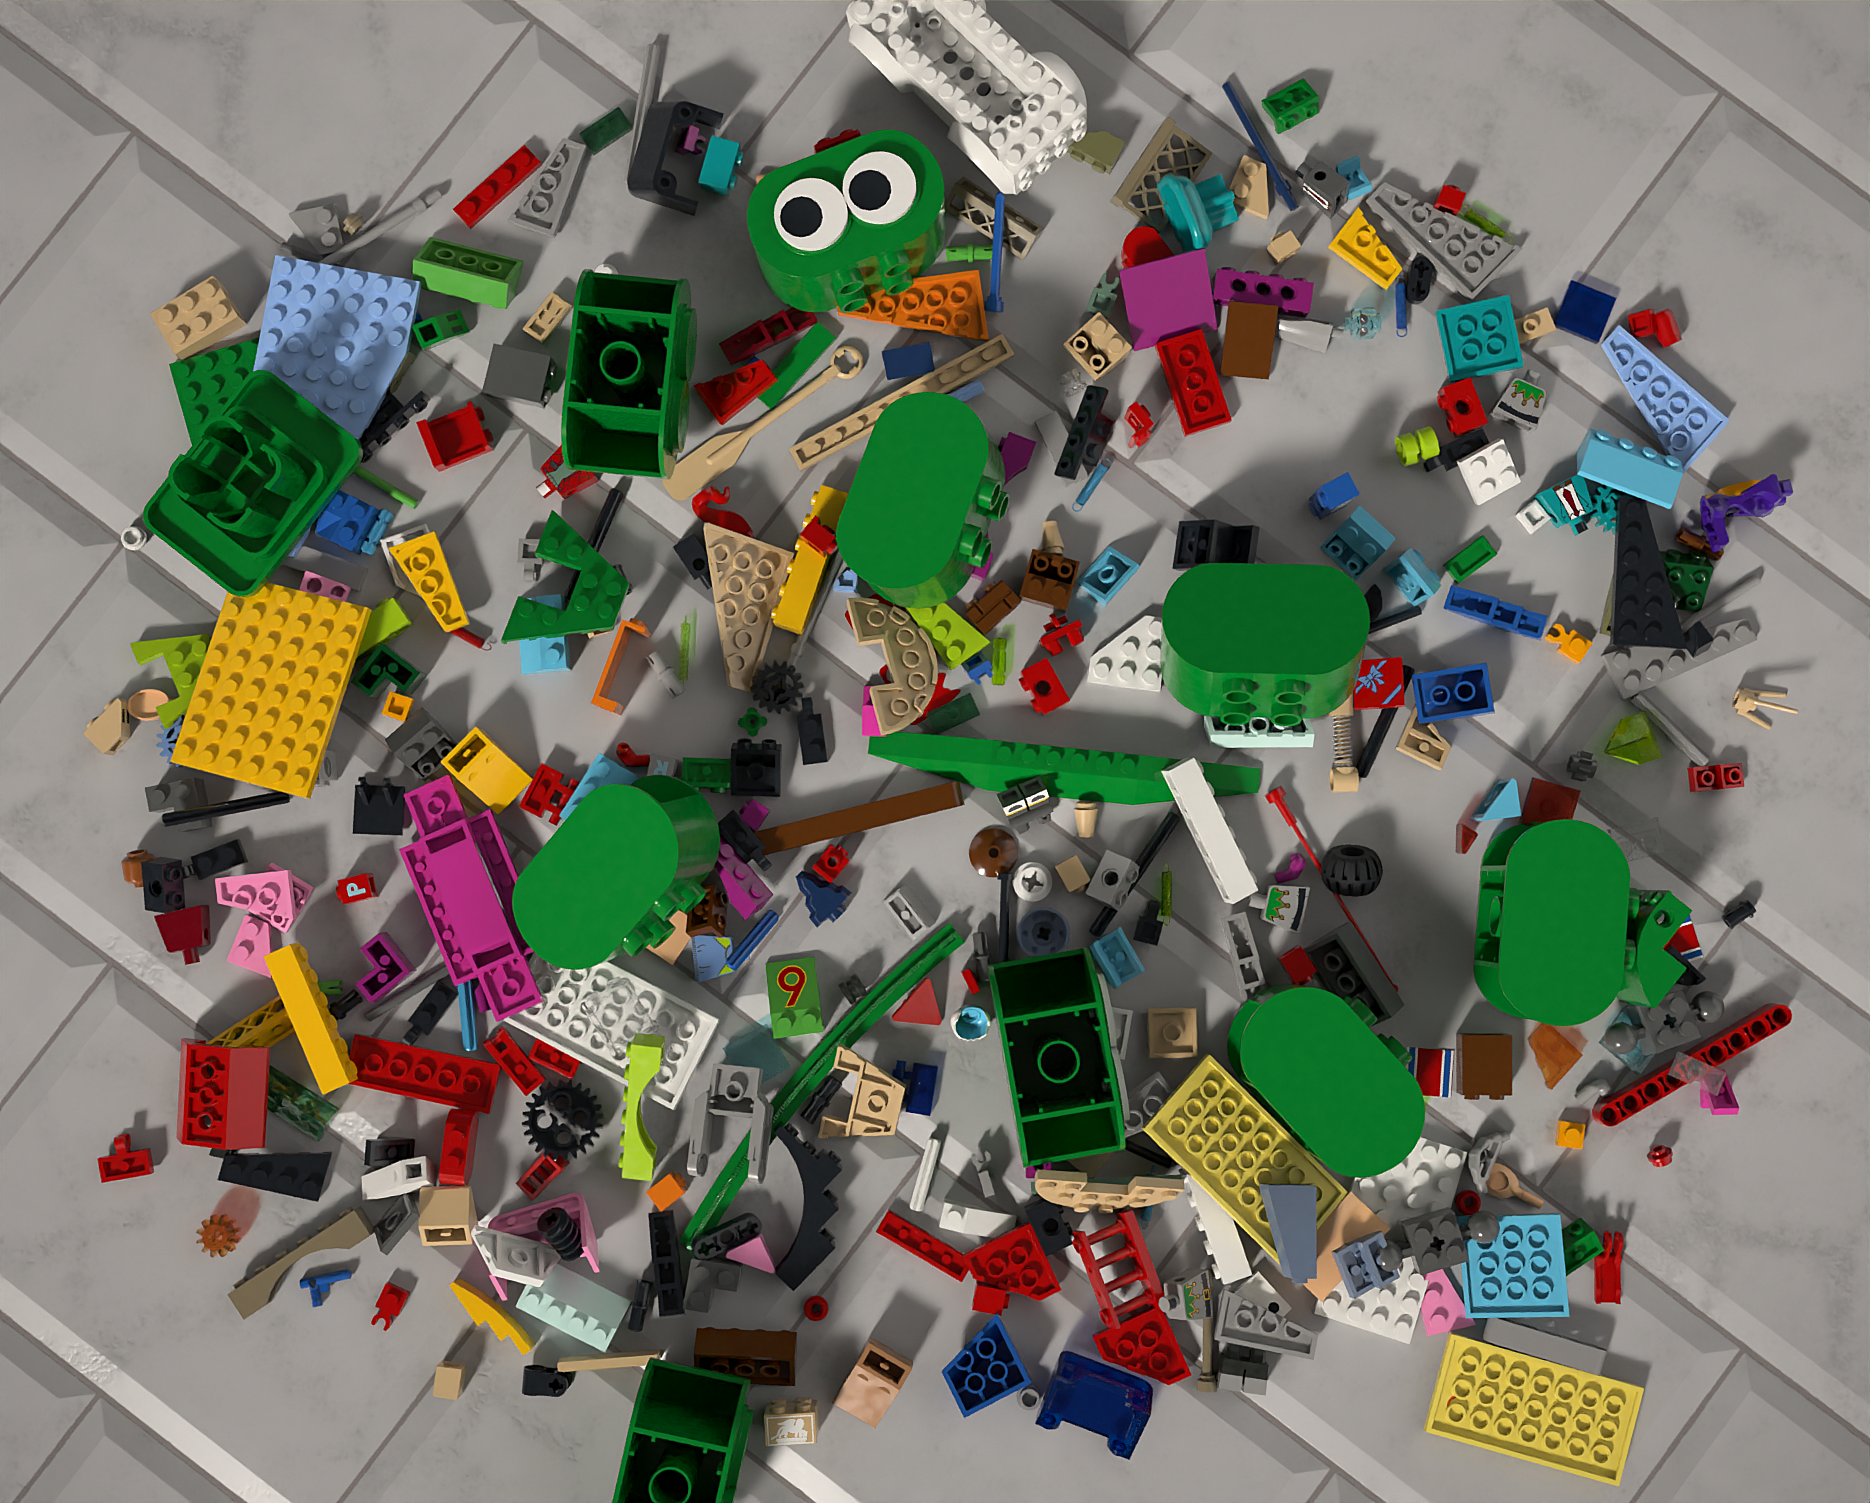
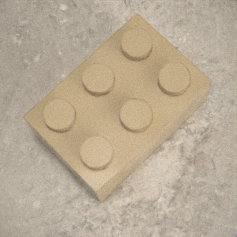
M211 276L150 313L173 353L182 360L194 357L247 325L223 283L214 276Z

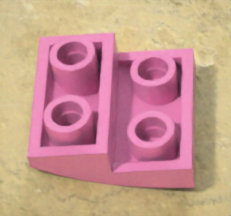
M271 863L267 866L265 873L283 871L284 869ZM292 874L296 918H298L314 887ZM247 909L284 933H287L296 921V919H288Z

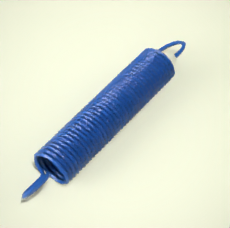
M1399 275L1397 277H1402L1404 283L1395 285L1396 328L1406 329V334L1404 335L1406 336L1405 278Z

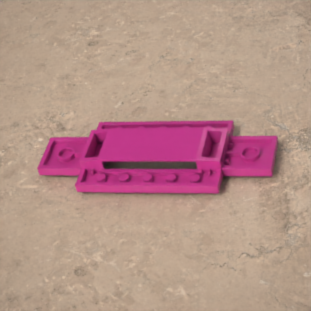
M449 774L403 794L421 838H419V841L399 849L454 986L461 985L478 977L496 1022L544 1002L526 958V955L534 951L521 935L513 913V890L519 874L493 811L489 809L468 818L453 779ZM475 842H477V845H478L479 850H480V852H481V855H482V857H483V859H484V862H485L486 867H487V869H488V872H489V874H490V876H491V879H492V881H493V884H494V886H495V888H496V891H497L498 896H499V898H500V901H501V903H502V905H503V908H504V910H505V913H506L507 918H508V920H509V922H510V925H511V927H512L513 932H511V930H510V928H509V925H508V923H507V920H506V918H505V916H504V913H503V911H502V908H501V906H500V904H499V901H498V899H497V896H496V894H495V891H494V889H493V887H492V884H491V882H490V879H489V877H488V874H487V872H486V870H485V867H484V865H483V862H482V860H481V857H480V855H479V853H478V850H477V848H476Z

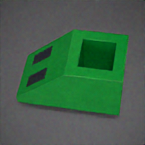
M460 309L440 314L412 325L424 351L470 333Z

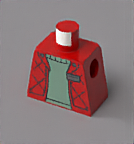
M561 445L541 466L540 470L547 479L536 488L545 499L556 490L566 499L599 480L593 472L567 469Z

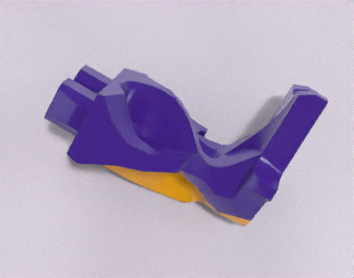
M1771 474L1763 480L1736 483L1719 489L1715 494L1702 496L1700 499L1701 527L1707 534L1712 552L1721 550L1729 543L1725 527L1726 514L1728 517L1754 516L1762 518L1770 515L1775 507L1786 503L1787 496L1793 494L1790 479L1778 481L1777 475Z

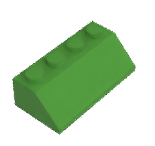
M430 237L413 259L412 280L420 281L422 283L421 288L424 290H433L445 293L447 296H457L468 299L471 302L488 304L494 308L507 309L514 299L523 261Z

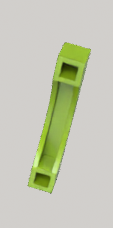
M635 1033L632 1042L627 1043L626 1057H630V1064H626L624 1079L628 1080V1087L625 1086L623 1093V1102H627V1109H623L621 1123L625 1124V1131H622L620 1146H624V1153H620L618 1165L619 1168H623L622 1178L652 1181L655 1173L657 1146L650 1138L644 1126L641 1115V1096L643 1089L650 1079L660 1071L664 1060L665 1036Z

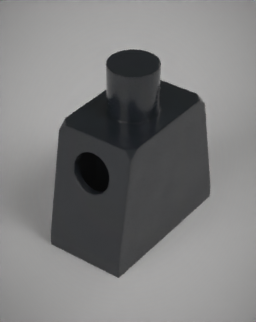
M693 533L673 546L693 579L699 578L708 590L712 587L708 555ZM699 558L705 565L701 570H697L693 564Z

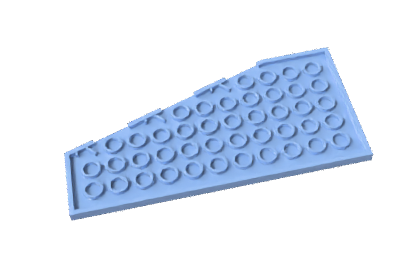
M275 255L253 371L267 370L275 374L360 440L382 404L386 391L410 349L413 333L412 325L415 323L422 283L415 280ZM309 529L289 553V557L296 558L310 533Z

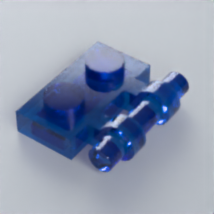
M897 1060L896 1067L892 1070V1076L903 1082V1079L911 1080L909 1094L905 1093L903 1099L904 1102H907L906 1112L930 1116L938 1066L914 1062L913 1070L905 1071L906 1061Z

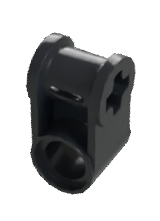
M542 1365L524 1366L522 1394L560 1397L572 1384L570 1372H559L558 1368ZM556 1378L559 1379L560 1384H563L561 1387L558 1386V1382L555 1381Z

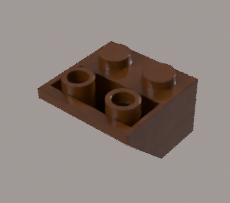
M1032 549L1019 599L1066 612L1080 562Z

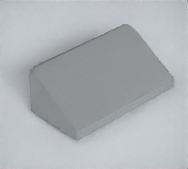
M904 884L883 901L912 940L936 923V920L907 884Z

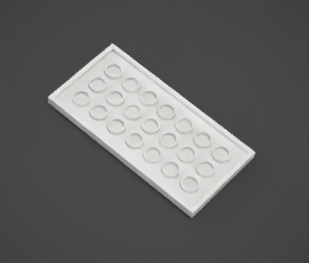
M534 952L529 961V966L544 1002L504 1019V1021L627 1086L628 1080L624 1079L626 1064H630V1057H626L627 1043L632 1042L635 1033L665 1036L664 1060L660 1071L650 1079L642 1094L675 1110L720 1019L609 961L586 969L571 970L552 965Z
M1420 1137L1412 1152L1394 1168L1376 1176L1353 1177L1349 1192L1351 1191L1390 1228L1384 1235L1385 1239L1392 1240L1397 1244L1404 1243L1406 1239L1400 1221L1443 1208H1451L1467 1152ZM1436 1236L1433 1237L1434 1241L1430 1243L1433 1246L1439 1241ZM1408 1257L1403 1259L1402 1264L1397 1269L1400 1278L1381 1289L1374 1287L1354 1299L1349 1297L1342 1280L1322 1302L1316 1298L1312 1312L1410 1344L1429 1280H1424L1423 1276L1415 1270L1412 1258Z

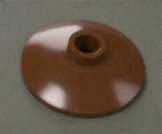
M996 828L986 829L978 833L972 840L969 847V858L977 872L987 877H997V873H1008L1012 870L1018 858V848L1015 840L1007 832ZM991 848L998 850L997 857L992 858L989 855Z

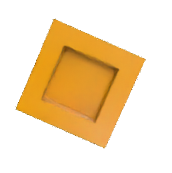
M389 691L381 714L405 722L409 718L415 699Z
M1558 1120L1555 1145L1583 1149L1585 1124Z

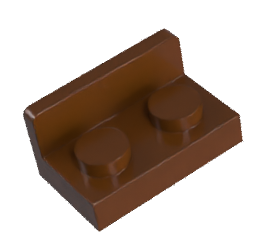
M716 884L704 886L703 888L707 891L705 897L687 914L686 934L690 937H695L713 932L719 938L724 937L727 925L728 895Z

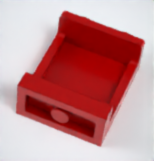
M472 401L467 402V407L430 422L426 419L416 422L432 464L439 472L493 451L491 443L494 442V438L490 429H485L482 422L485 420L484 413L481 407H476Z

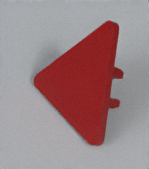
M926 977L916 989L911 991L910 996L904 999L902 1005L892 1015L894 1021L929 1025L941 1024L942 1021L932 983Z

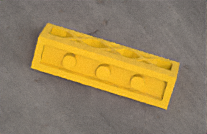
M279 995L206 1044H223L222 1046L229 1047L245 1045L271 1047L293 1033L295 1029L286 1008L276 1013L278 1007L283 1004ZM265 1017L261 1024L255 1026L260 1018ZM244 1030L241 1037L234 1040L236 1034Z

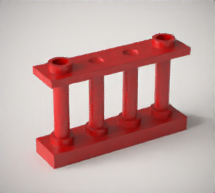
M1129 1209L1115 1212L1117 1217L1116 1223L1086 1236L1085 1231L1075 1230L1072 1232L1074 1237L1072 1240L1073 1246L1082 1258L1101 1309L1099 1311L1100 1318L1104 1325L1114 1329L1121 1327L1117 1317L1145 1304L1160 1309L1159 1299L1165 1296L1134 1212ZM1115 1234H1123L1126 1241L1125 1247L1095 1260L1091 1245ZM1128 1256L1132 1258L1135 1265L1133 1271L1104 1284L1099 1269ZM1136 1280L1141 1281L1144 1289L1141 1295L1113 1307L1108 1293Z

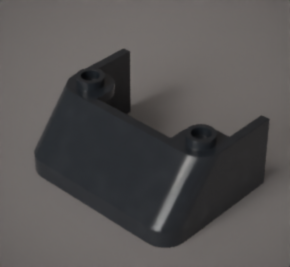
M687 101L657 102L652 104L646 115L628 178L627 188L630 194L636 198L695 216L698 201L675 194L677 189L676 177L671 172L661 168L674 124L689 127L698 122L720 129L724 113Z

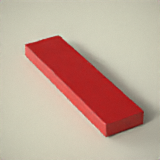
M888 1209L876 1232L962 1283L969 1271L962 1256L963 1253Z

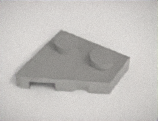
M335 203L289 213V217L323 258L345 246L338 208Z

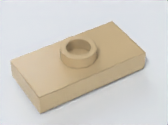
M551 291L522 329L544 345L573 307L554 291Z
M1548 308L1515 320L1520 345L1556 330Z

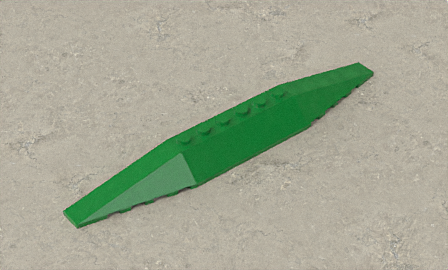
M893 732L887 734L886 737L870 736L868 754L987 791L1003 792L1017 786L1022 794L1019 784L1040 776L1049 797L1126 805L1176 801L1161 771L1181 760L1137 754L906 732ZM1200 762L1204 769L1202 774L1205 781L1209 782L1214 789L1215 794L1213 797L1258 793L1260 768Z

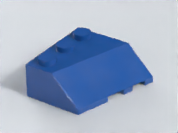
M998 1314L941 1371L964 1418L1032 1383V1379Z

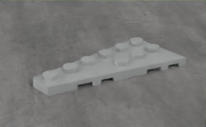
M1385 182L1366 200V203L1422 257L1428 258L1432 266L1469 302L1523 249L1502 241V238L1496 235L1491 236L1481 231L1479 227L1446 211L1443 213L1433 208V205L1427 202L1418 201L1412 198L1410 194Z

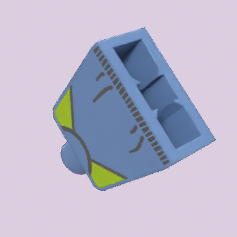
M698 935L691 937L696 983L737 971L730 969L726 965V959L736 949L732 936L719 938L716 935Z

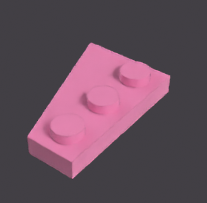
M291 870L215 878L217 901L219 904L246 910L250 909L288 919H297Z
M1443 1269L1422 1275L1424 1280H1429L1421 1305V1313L1427 1336L1476 1325L1472 1318H1466L1465 1306Z

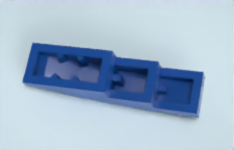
M1453 585L1450 587L1444 609L1539 641L1542 639L1548 620L1546 615L1525 610L1524 607L1500 601L1499 598Z

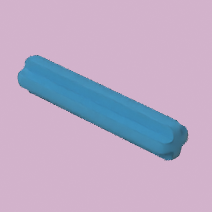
M472 980L458 985L464 1051L478 1049Z

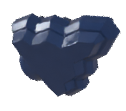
M801 871L796 876L799 889L806 896L805 906L811 912L809 918L817 928L827 919L834 923L847 910L843 904L852 895V892L843 885L837 887L829 881L822 882L816 875Z

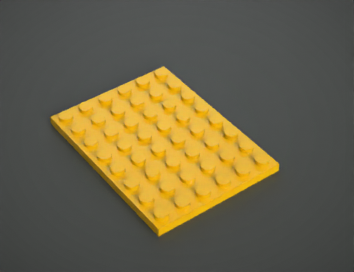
M268 582L256 595L251 597H239L227 592L170 762L310 799L372 610L368 607Z

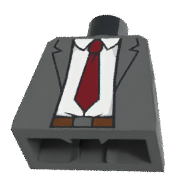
M1303 162L1297 168L1295 174L1303 180V194L1331 219L1347 203L1350 182L1323 162H1319L1314 168Z

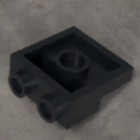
M741 738L737 740V743H733L731 747V795L780 797L782 744H776L777 741L773 739L762 740V743H752V740L748 738Z

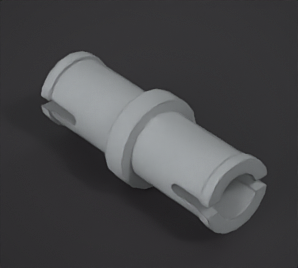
M659 650L654 651L645 658L658 675L656 677L658 681L663 682L673 699L686 691L673 673L675 672L674 668L669 667Z

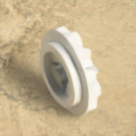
M1028 862L1016 870L1013 887L1017 895L1022 899L1031 902L1039 901L1050 892L1052 876L1044 865L1037 862ZM1036 871V880L1043 884V886H1033L1030 892H1028L1029 884L1022 880V878H1031Z

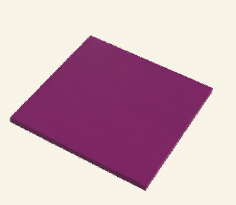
M1205 248L1119 270L1134 351L1153 347L1155 343L1202 329L1203 333L1218 330Z

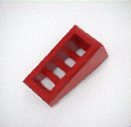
M543 1153L515 1184L534 1201L570 1164V1161L567 1159L565 1162L563 1155H559L557 1161H554L552 1153L547 1158H544ZM542 1164L552 1173L551 1175L541 1166ZM535 1171L545 1180L544 1182L534 1173ZM528 1178L538 1187L537 1190L527 1181Z

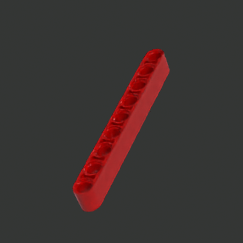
M1774 1003L1762 1006L1596 1103L1592 1108L1593 1119L1602 1125L1610 1127L1623 1122L1784 1028L1792 1020L1791 1010L1785 1005ZM1776 1009L1780 1013L1777 1021L1773 1019V1012ZM1756 1021L1759 1028L1756 1033H1753L1752 1024ZM1733 1034H1736L1737 1043L1732 1046L1730 1038ZM1712 1046L1716 1048V1055L1713 1058L1709 1055V1050ZM1693 1058L1695 1060V1067L1689 1070L1688 1062ZM1673 1071L1674 1079L1668 1083L1666 1079L1667 1073ZM1651 1083L1653 1091L1650 1095H1646L1645 1087ZM1630 1095L1632 1103L1629 1107L1625 1108L1624 1099ZM1606 1108H1609L1611 1112L1610 1117L1604 1120L1602 1113Z

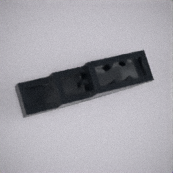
M674 1210L648 1213L652 1264L654 1265L655 1288L658 1295L659 1317L685 1315Z

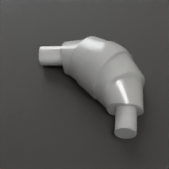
M1507 1131L1495 1132L1484 1138L1481 1137L1469 1150L1468 1168L1470 1169L1473 1182L1476 1184L1478 1194L1488 1192L1486 1181L1489 1179L1497 1155L1502 1149V1143L1510 1140V1134Z

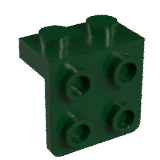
M1674 549L1660 551L1675 608L1678 610L1700 611L1713 573V565L1707 556L1700 552L1685 554Z

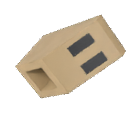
M117 698L111 700L104 707L105 711L87 724V730L83 733L103 754L114 755L130 739V714L127 710L128 701L125 699Z

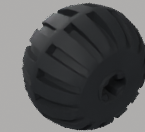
M1346 844L1335 846L1327 851L1321 863V876L1325 886L1331 892L1342 896L1358 897L1374 892L1380 884L1383 875L1382 863L1378 854L1374 850L1361 845Z

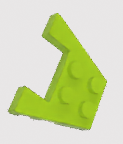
M208 634L130 643L136 661L140 666L164 656L180 697L156 707L165 729L172 727L175 720L181 715L185 716L211 641V637Z

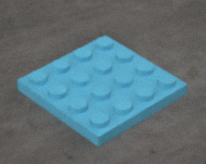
M1560 1213L1494 1215L1500 1224L1499 1234L1494 1241L1485 1244L1478 1243L1473 1239L1463 1241L1469 1258L1468 1262L1461 1263L1466 1318L1570 1317ZM1471 1215L1457 1216L1458 1226L1467 1224Z

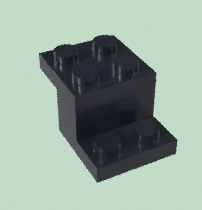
M1215 519L1179 521L1172 569L1187 571L1195 566L1207 563L1255 564L1260 527L1255 525L1234 526Z

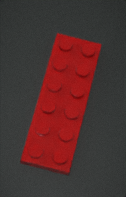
M356 1033L354 1034L349 1059L356 1065L358 1079L348 1084L490 1114L501 1066L498 1063L414 1045L409 1046L405 1043Z

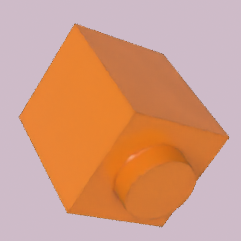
M672 1170L651 1186L646 1193L662 1212L685 1194L687 1182L680 1173L675 1174Z

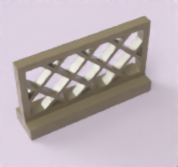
M1170 117L1160 125L1110 201L1116 207L1121 206L1144 224L1154 228L1158 234L1168 222V217L1163 208L1164 203L1158 189L1145 190L1143 180L1145 176L1155 175L1157 184L1160 180L1159 174L1171 172V174L1176 176V171L1187 169L1189 179L1194 182L1213 154L1175 126L1176 122ZM1173 134L1182 139L1183 148L1171 149L1170 139ZM1197 150L1204 155L1201 162L1191 164L1189 151ZM1184 152L1186 165L1175 167L1172 154ZM1168 155L1170 168L1158 170L1157 158ZM1158 192L1160 205L1148 207L1146 193ZM1142 194L1144 208L1136 209L1128 203L1132 196ZM1161 209L1163 219L1159 225L1151 220L1149 210Z

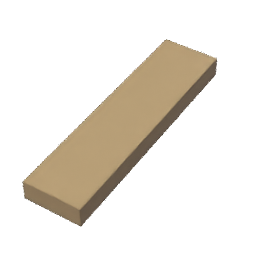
M661 1349L561 1357L557 1362L559 1372L644 1366L647 1365L650 1357L661 1359Z

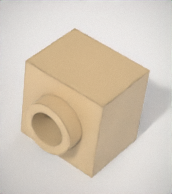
M1291 230L1285 234L1281 231L1270 239L1271 242L1267 251L1275 264L1279 265L1297 254L1301 245Z

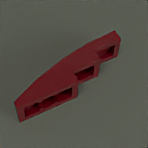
M793 307L786 311L783 309L764 321L758 320L720 342L719 345L730 365H734L815 325L818 320L813 312L802 311Z

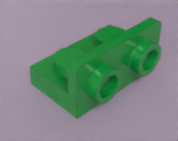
M1304 78L1261 100L1262 108L1274 121L1277 134L1293 128L1320 112L1319 97Z
M1582 1218L1577 1219L1562 1229L1566 1276L1605 1251L1594 1230Z

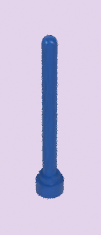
M998 192L995 196L990 296H987V301L984 303V310L987 312L1004 311V302H1002V297H999L1005 194L1002 192Z

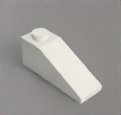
M944 1198L939 1227L966 1234L995 1238L1015 1227L1017 1215Z

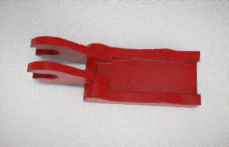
M1604 1231L1602 1246L1605 1251L1594 1257V1301L1596 1304H1601V1302L1621 1304V1250L1623 1247V1236L1619 1231H1615L1613 1249L1610 1252L1612 1248V1235L1608 1231Z

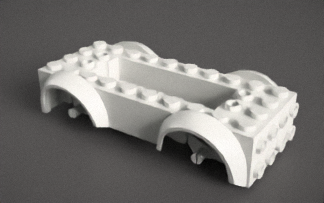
M854 0L846 10L850 27L849 43L861 51L900 93L913 91L950 127L947 136L948 140L959 147L1002 193H1014L1017 195L1021 190H1027L1036 176L1044 174L1056 158H1061L1066 154L1069 146L1074 141L1078 142L1085 136L1087 130V101L1083 87L1074 71L1064 60L1051 52L1042 51L1029 54L987 14L985 0ZM947 52H954L958 56L956 62L952 64L946 63L943 57ZM964 71L974 73V76L969 80H964L960 77ZM981 84H987L990 86L991 91L986 96H980L976 91L977 87Z

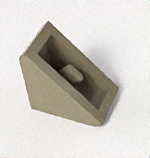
M1113 1151L1068 1159L1066 1161L1081 1172L1087 1173L1089 1178L1094 1179Z

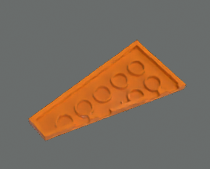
M979 270L912 278L914 284L908 290L896 295H887L885 289L868 295L867 304L853 312L842 313L839 306H837L838 316L983 342L989 341Z

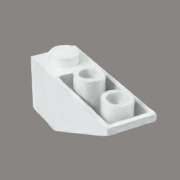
M426 1156L402 1160L362 1176L363 1201L420 1191L421 1187L436 1186L435 1163Z

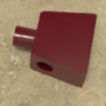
M199 905L154 916L167 951L169 953L182 951L185 965L200 962L198 947L207 946L211 943L209 905Z

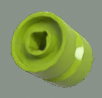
M1429 425L1416 429L1414 434L1408 432L1395 437L1396 452L1405 467L1418 463L1420 458L1427 460L1439 455V443L1434 430Z

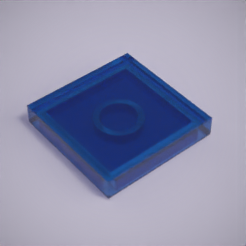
M1571 280L1554 318V325L1560 330L1597 344L1600 341L1617 298Z

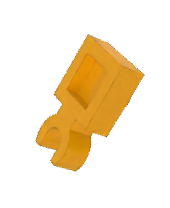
M1553 624L1552 628L1558 632L1557 637L1547 634L1545 639L1550 643H1559L1558 652L1576 664L1580 663L1593 642L1573 629L1566 634L1562 625Z

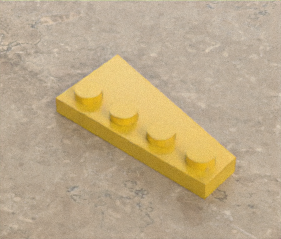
M435 531L388 548L445 632H450L470 624Z

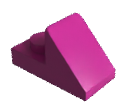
M864 686L862 736L886 737L887 734L882 736L880 734L869 692L871 686Z
M1710 1070L1699 1077L1701 1108H1710L1712 1115L1738 1114L1739 1105L1725 1070Z

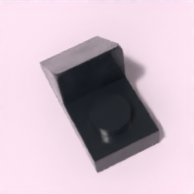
M387 1136L367 1139L364 1165H391L402 1160L414 1158L415 1139Z

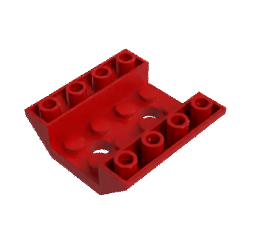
M182 1038L176 1138L183 1145L224 1150L264 1148L266 1141L270 1047L255 1045L229 1047L205 1044L206 1040ZM209 1064L214 1069V1074L212 1077H210V1075L207 1072V1067ZM206 1115L211 1118L210 1127L205 1124Z

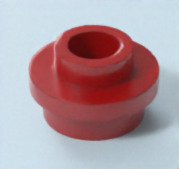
M1664 1145L1652 1147L1647 1154L1648 1161L1655 1167L1666 1166L1673 1160L1672 1149Z
M1463 1190L1457 1195L1455 1204L1462 1214L1472 1215L1480 1209L1481 1199L1476 1192ZM1466 1198L1471 1199V1204L1469 1206H1464V1200Z
M818 1295L809 1297L804 1304V1314L812 1321L824 1319L829 1310L827 1301ZM819 1304L821 1310L819 1312H814L812 1310V1305Z

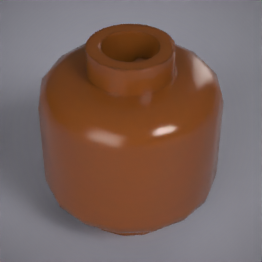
M144 849L128 852L121 862L124 880L127 883L134 884L135 887H143L141 862L155 859V856Z

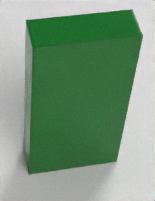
M1482 535L1444 563L1443 567L1453 580L1459 584L1495 557L1497 552Z

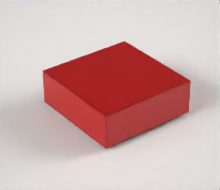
M1646 309L1628 315L1630 334L1635 339L1657 333L1654 309Z
M967 968L961 971L972 995L979 992L980 987L971 969Z

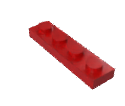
M523 145L453 208L454 212L472 229L542 166L541 162Z

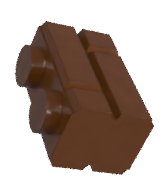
M1000 580L998 583L992 581L984 589L986 594L982 598L978 599L975 597L965 606L968 609L965 612L966 617L984 636L1021 604V600L1003 580Z

